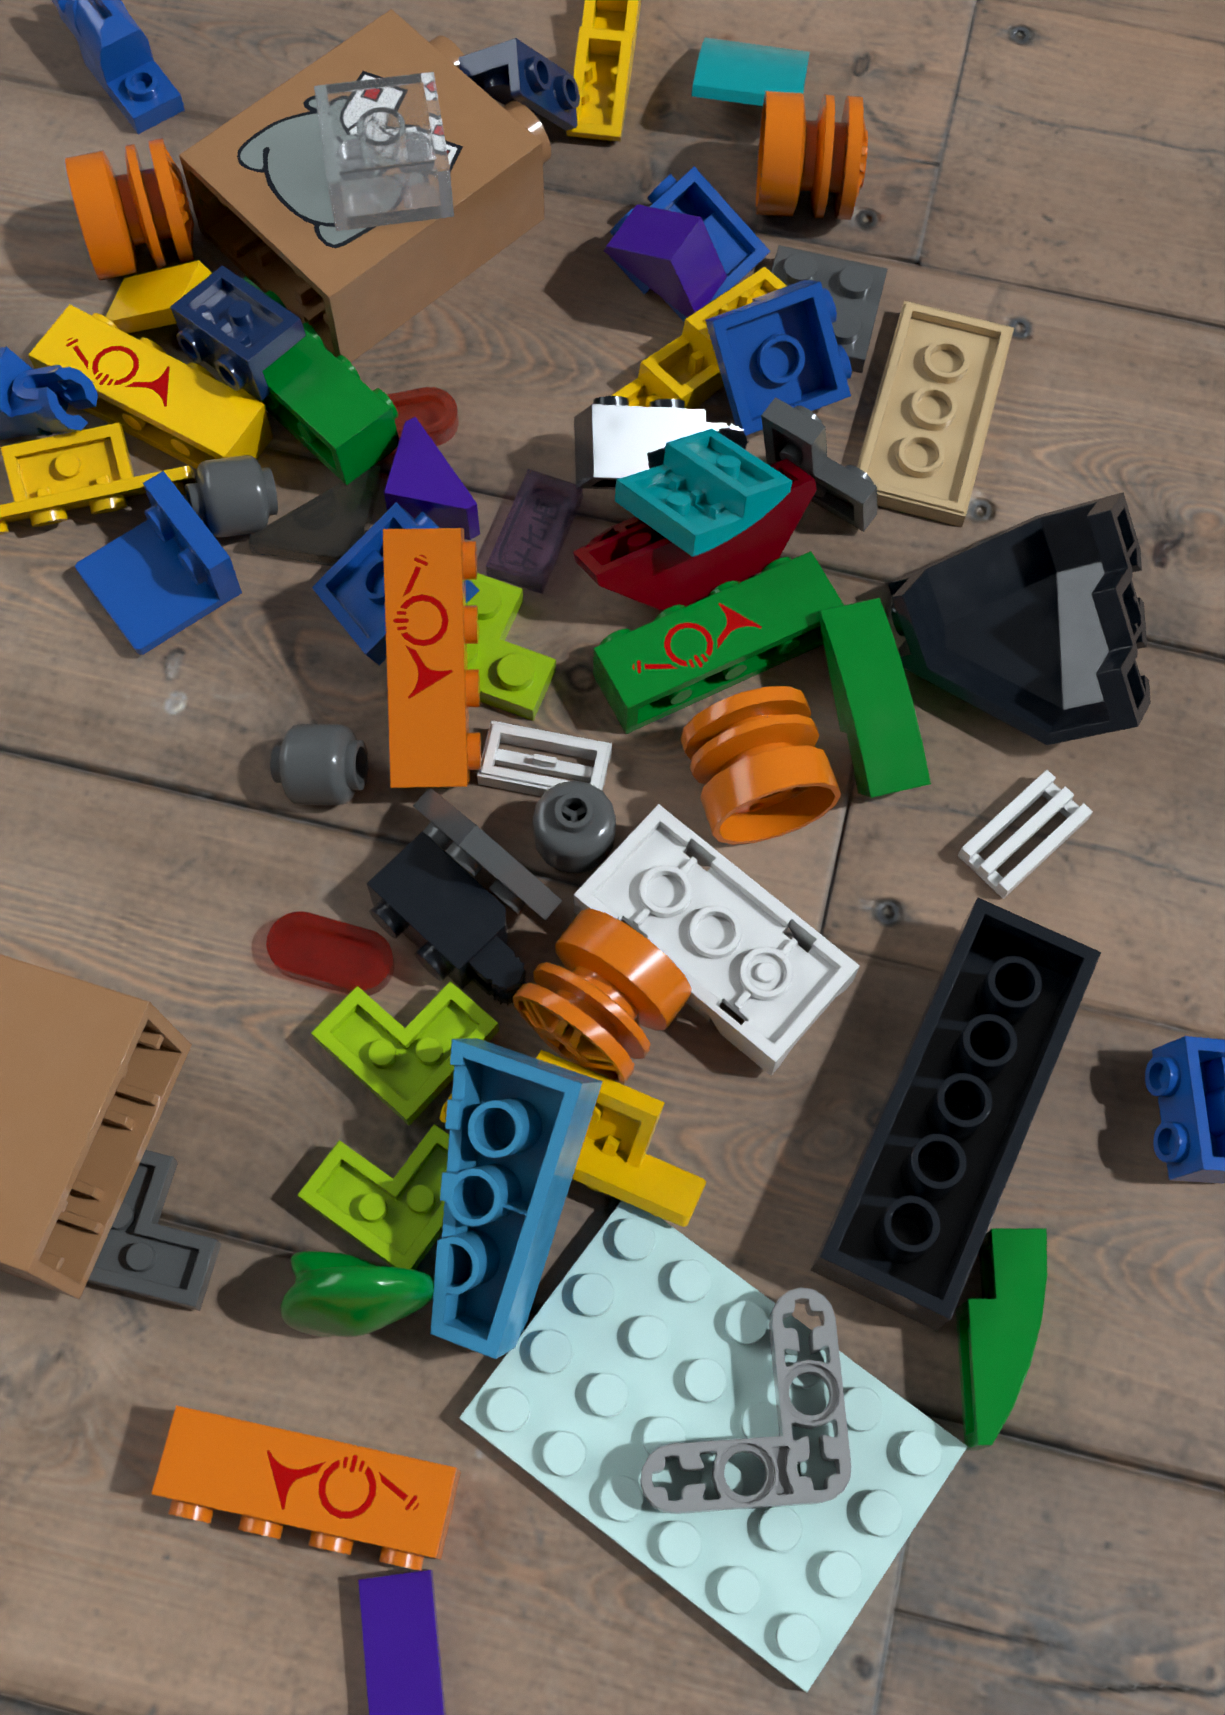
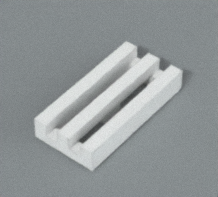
M491 720L481 759V770L478 771L477 775L478 785L542 797L545 791L556 784L568 782V780L494 766L495 764L589 782L603 790L607 776V767L612 754V743ZM499 743H506L594 760L595 764L594 767L560 761L555 757L540 754L529 755L498 749Z
M1048 770L1044 771L970 839L958 854V857L1003 899L1079 829L1093 813L1084 803L1079 807L1072 800L1074 794L1066 786L1062 790L1053 783L1056 777ZM1044 796L1049 801L986 860L979 855L986 846L1038 798ZM1060 811L1067 818L1004 878L995 871L1056 813Z

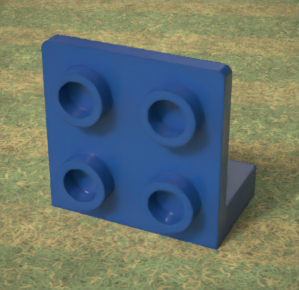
M164 471L143 483L152 506L144 511L148 520L78 561L75 565L82 580L139 655L147 653L242 594L230 556Z

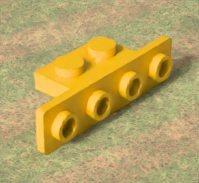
M119 422L2 446L0 448L14 502L0 505V535L9 532L7 523L30 518L32 527L52 525L68 520L66 510L90 506L91 514H103L124 509L127 507L125 498L147 494L143 483L162 471L134 476L123 428ZM190 466L164 470L183 496L186 495L184 486L196 483L194 471Z
M541 1049L536 1059L603 1081L572 1179L583 1183L591 1190L606 1193L681 1227L688 1226L706 1181L695 1174L646 1154L665 1102ZM447 1101L443 1105L439 1117L443 1123H446Z

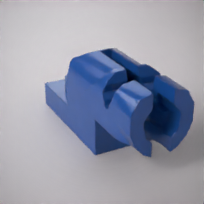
M51 0L57 7L62 21L77 39L85 65L138 134L185 111L181 94L154 61L147 37L130 16L121 0Z
M7 346L0 348V440L27 435L51 436L53 434L81 431L88 424L80 415H69L66 411L68 403L78 410L96 407L98 393L92 380L80 370L71 367L63 368L61 365L33 369Z

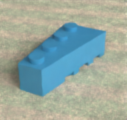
M478 1038L452 1039L450 1065H454L452 1099L447 1100L445 1129H450L447 1172L442 1173L440 1201H444L442 1239L437 1240L430 1334L497 1359L516 1347L519 1337L525 1330L603 1081Z

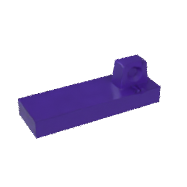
M433 1570L359 1579L369 1715H446Z

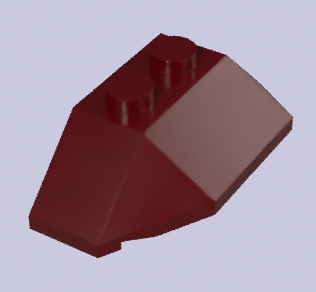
M788 459L770 464L769 466L792 480L791 492L748 529L729 541L697 556H690L634 516L609 527L591 539L588 545L573 551L575 561L598 586L658 610L664 611L671 606L679 604L685 607L708 596L719 585L733 580L738 581V583L754 577L755 574L762 572L771 562L779 559L817 490L815 479Z

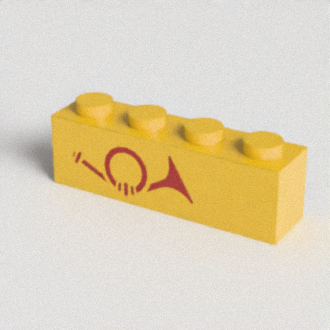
M69 304L28 354L34 369L61 365L63 368L71 367L80 370L92 380L98 393L96 407L83 409L84 411L109 424L119 422L126 433L195 469L205 460L243 455L253 456L257 459L273 438L266 408L262 401H259L242 388L236 391L216 380L208 370L197 363L190 362L185 364L169 356L157 343L148 338H140L138 340L119 330L111 320L99 313L90 315Z

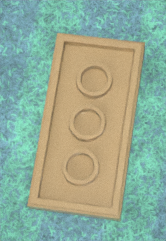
M908 301L903 302L857 465L877 486V506L959 527L963 526L1014 330L1013 327Z

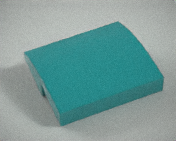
M705 37L698 57L691 96L763 106L765 91L804 93L810 52Z
M713 428L666 442L663 465L616 479L614 501L687 554L694 557L729 541L759 521L791 492L792 480Z

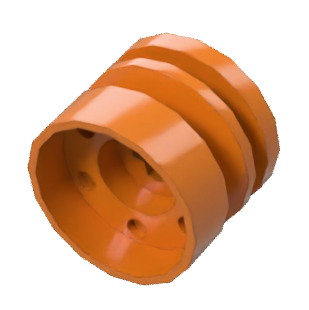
M765 91L757 164L756 214L793 216L800 191H810L813 216L815 218H823L828 192L835 193L836 219L851 220L857 196L863 186L867 161L868 131L864 121L863 97L846 96L841 122H835L834 95L824 94L817 120L814 121L806 120L803 93Z
M163 138L148 141L154 168L143 170L135 144L126 145L125 147L126 174H115L104 150L65 159L77 216L99 281L136 273L137 258L135 245L146 243L158 268L167 266L162 240L173 238L180 263L195 260L193 254L195 225L181 171L167 151Z
M768 686L740 692L720 700L696 714L683 728L680 740L685 754L691 760L690 769L692 775L698 783L705 784L700 799L712 835L718 842L732 845L748 844L783 836L823 817L837 804L841 792L827 755L823 749L815 747L820 735L814 721L810 718L811 710L801 690L789 686Z
M589 908L582 910L555 943L556 953L567 969L549 962L539 964L533 971L536 984H523L513 996V1003L522 1018L537 1032L539 1037L565 1060L624 1085L634 1072L635 1064L631 1058L644 1059L650 1051L651 1043L639 1025L655 1031L666 1030L691 997L692 988L685 975L675 963L649 939L613 916Z

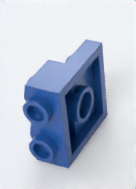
M695 166L678 181L670 174L647 197L648 201L652 204L650 207L702 217L727 275V278L710 302L736 286L771 252ZM633 209L624 215L611 229L610 233L613 237ZM611 258L644 295L650 290L647 285ZM665 301L681 320L685 322L687 317Z
M803 280L756 297L752 299L753 303L705 320L735 425H739L741 430L744 429L745 435L763 429L761 415L775 397L793 408L799 405L811 411L851 397L847 379H850L852 376L850 360L845 349L837 344L832 325L837 320L835 303L830 292L826 288H822L821 281Z
M397 502L312 587L364 654L379 666L387 659L383 529L439 528L423 511L414 519ZM466 580V604L480 591L471 580Z
M1184 1036L1152 1049L1153 1058L1148 1062L1145 1070L1146 1087L1152 1095L1158 1096L1161 1124L1157 1127L1154 1134V1151L1159 1160L1167 1163L1169 1180L1224 1184L1225 1040Z

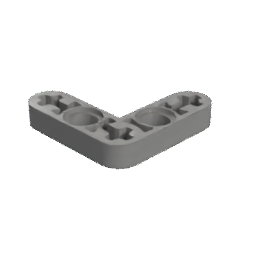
M800 1287L789 1290L778 1299L770 1313L769 1334L779 1436L677 1443L657 1448L648 1456L641 1469L640 1478L643 1495L652 1507L662 1513L684 1514L809 1505L835 1499L845 1490L851 1476L848 1429L836 1318L832 1305L824 1295L809 1288ZM795 1304H805V1310L808 1315L819 1316L821 1326L813 1328L809 1333L810 1355L824 1350L826 1363L805 1360L791 1366L786 1365L784 1353L796 1356L800 1352L796 1329L784 1328L783 1318L790 1317L794 1312ZM803 1374L815 1375L826 1384L829 1392V1402L822 1413L813 1416L804 1415L792 1405L789 1390L792 1381L797 1376ZM827 1423H832L834 1437L828 1435L820 1436L819 1446L822 1460L834 1461L836 1474L824 1479V1490H814L811 1478L806 1476L799 1477L797 1470L798 1464L809 1459V1437L806 1436L796 1441L793 1440L792 1426L813 1429ZM741 1452L751 1453L762 1462L766 1473L765 1482L761 1490L756 1494L750 1496L739 1495L733 1492L727 1485L724 1476L725 1465L734 1454ZM700 1454L715 1455L711 1478L718 1499H703L706 1483L691 1484L683 1487L681 1490V1500L677 1501L668 1500L665 1488L654 1487L652 1475L664 1470L665 1459H678V1466L681 1471H702L704 1465Z

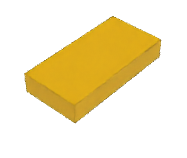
M199 260L126 277L123 279L106 317L119 330L127 334L176 324L170 306L210 276L212 272Z

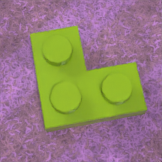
M477 573V580L471 581L480 591L466 606H478L479 640L478 644H467L468 669H479L480 702L534 721L556 672V659L505 641L523 603V589Z
M450 981L404 1028L357 986L311 1034L322 1048L410 1126L453 1080L454 1065H450L452 1039L478 1038L489 1042L499 1032V1023Z
M434 1124L394 1178H391L339 1140L297 1196L302 1202L390 1266L415 1270L442 1234L444 1201H440L442 1173L447 1172L449 1134Z

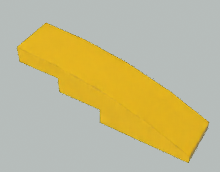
M585 0L582 27L579 26L573 74L580 94V102L578 107H576L578 126L577 128L567 130V136L621 142L641 0Z
M764 266L686 318L682 335L643 360L640 364L638 378L611 396L626 397L629 399V406L649 407V403L654 400L679 399L685 401L686 409H696L724 385L705 320L753 303L752 299L784 288L787 285Z

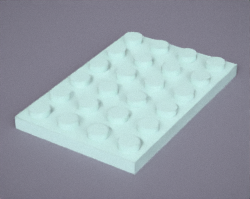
M621 1201L521 1334L516 1347L506 1354L459 1418L807 1693L968 1446L839 1351L851 1457L850 1480L841 1494L835 1499L819 1504L684 1514L662 1513L652 1507L643 1495L640 1478L641 1469L648 1456L657 1448L677 1443L779 1436L769 1334L770 1313L776 1303L662 1218ZM792 1315L783 1318L784 1328L796 1329L800 1352L796 1356L784 1353L786 1365L791 1366L805 1360L826 1363L824 1350L810 1355L808 1338L811 1329ZM803 1374L797 1376L792 1381L789 1396L792 1405L797 1411L804 1415L813 1416L825 1410L829 1402V1392L822 1379L815 1375ZM827 1423L813 1429L792 1426L793 1440L796 1441L806 1436L809 1437L810 1456L808 1460L797 1465L799 1477L806 1476L811 1478L814 1490H824V1479L836 1474V1467L834 1461L822 1460L819 1437L822 1435L834 1437L832 1423ZM741 1452L734 1454L728 1459L725 1465L724 1476L727 1485L733 1492L743 1496L754 1495L761 1490L765 1482V1469L758 1457L751 1453ZM700 1454L704 1465L702 1471H681L678 1466V1459H665L664 1470L652 1475L654 1487L665 1488L668 1500L677 1501L681 1500V1490L683 1487L691 1484L706 1483L703 1499H718L711 1478L715 1455Z

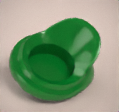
M303 1251L295 1253L291 1257V1269L296 1276V1283L285 1294L280 1311L284 1322L302 1333L327 1337H359L383 1328L428 1305L433 1299L434 1282L430 1275L413 1269L376 1266L361 1258L343 1253Z

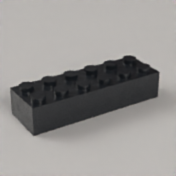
M977 897L962 924L815 1258L811 1271L935 1331L951 1320L1099 960L1100 951Z

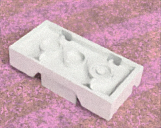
M660 804L652 810L574 894V913L577 915L582 910L591 908L605 912L620 921L624 920L664 952L682 971L692 988L691 997L686 1003L706 1020L710 1021L712 1019L722 1036L770 1076L778 1069L794 1045L831 1002L849 987L860 965ZM701 866L711 867V868H710L708 871H706V870H704ZM788 928H790L794 936L792 939L784 934ZM723 1002L744 1019L745 1022L740 1025L722 1010L719 1005Z

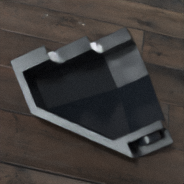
M1124 492L1037 515L889 582L888 586L893 600L891 606L892 621L897 633L906 638L898 648L903 668L1045 745L1139 727L1151 704L1149 679L1145 675L1140 676L1136 663L1137 649L1147 647L1144 602L1140 597L1137 598L1132 582L1133 573L1142 571L1141 549Z

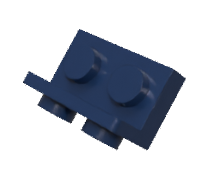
M514 38L459 57L460 70L493 99L503 105L510 101H518L527 106L535 115L543 116L566 131L577 128L576 107H578L580 102V94L574 75L519 39Z
M223 265L170 306L180 330L176 338L183 351L196 363L205 361L216 369L220 377L232 389L239 391L242 388L259 401L270 395L263 371L306 336L301 319Z

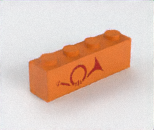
M464 528L383 529L391 788L467 787L470 781V770H481V733H469V707H480L479 669H468L467 644H478L479 640L478 606H466V580H477L476 541H465Z
M176 1405L151 1494L172 1499L168 1512L170 1515L211 1523L214 1509L242 1515L238 1530L281 1539L283 1527L288 1525L312 1531L308 1546L351 1555L355 1540L381 1546L379 1562L421 1571L424 1556L439 1560L442 1558L461 1472L458 1468Z

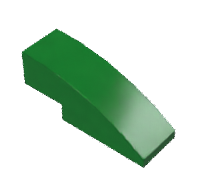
M880 598L819 610V622L840 732L847 733L858 794L872 798L930 785L931 781L914 704L894 636Z
M991 1228L986 1233L979 1250L982 1299H967L956 1308L964 1444L968 1446L966 1450H981L993 1445L1014 1408L1030 1368L1043 1317L1047 1282V1228Z

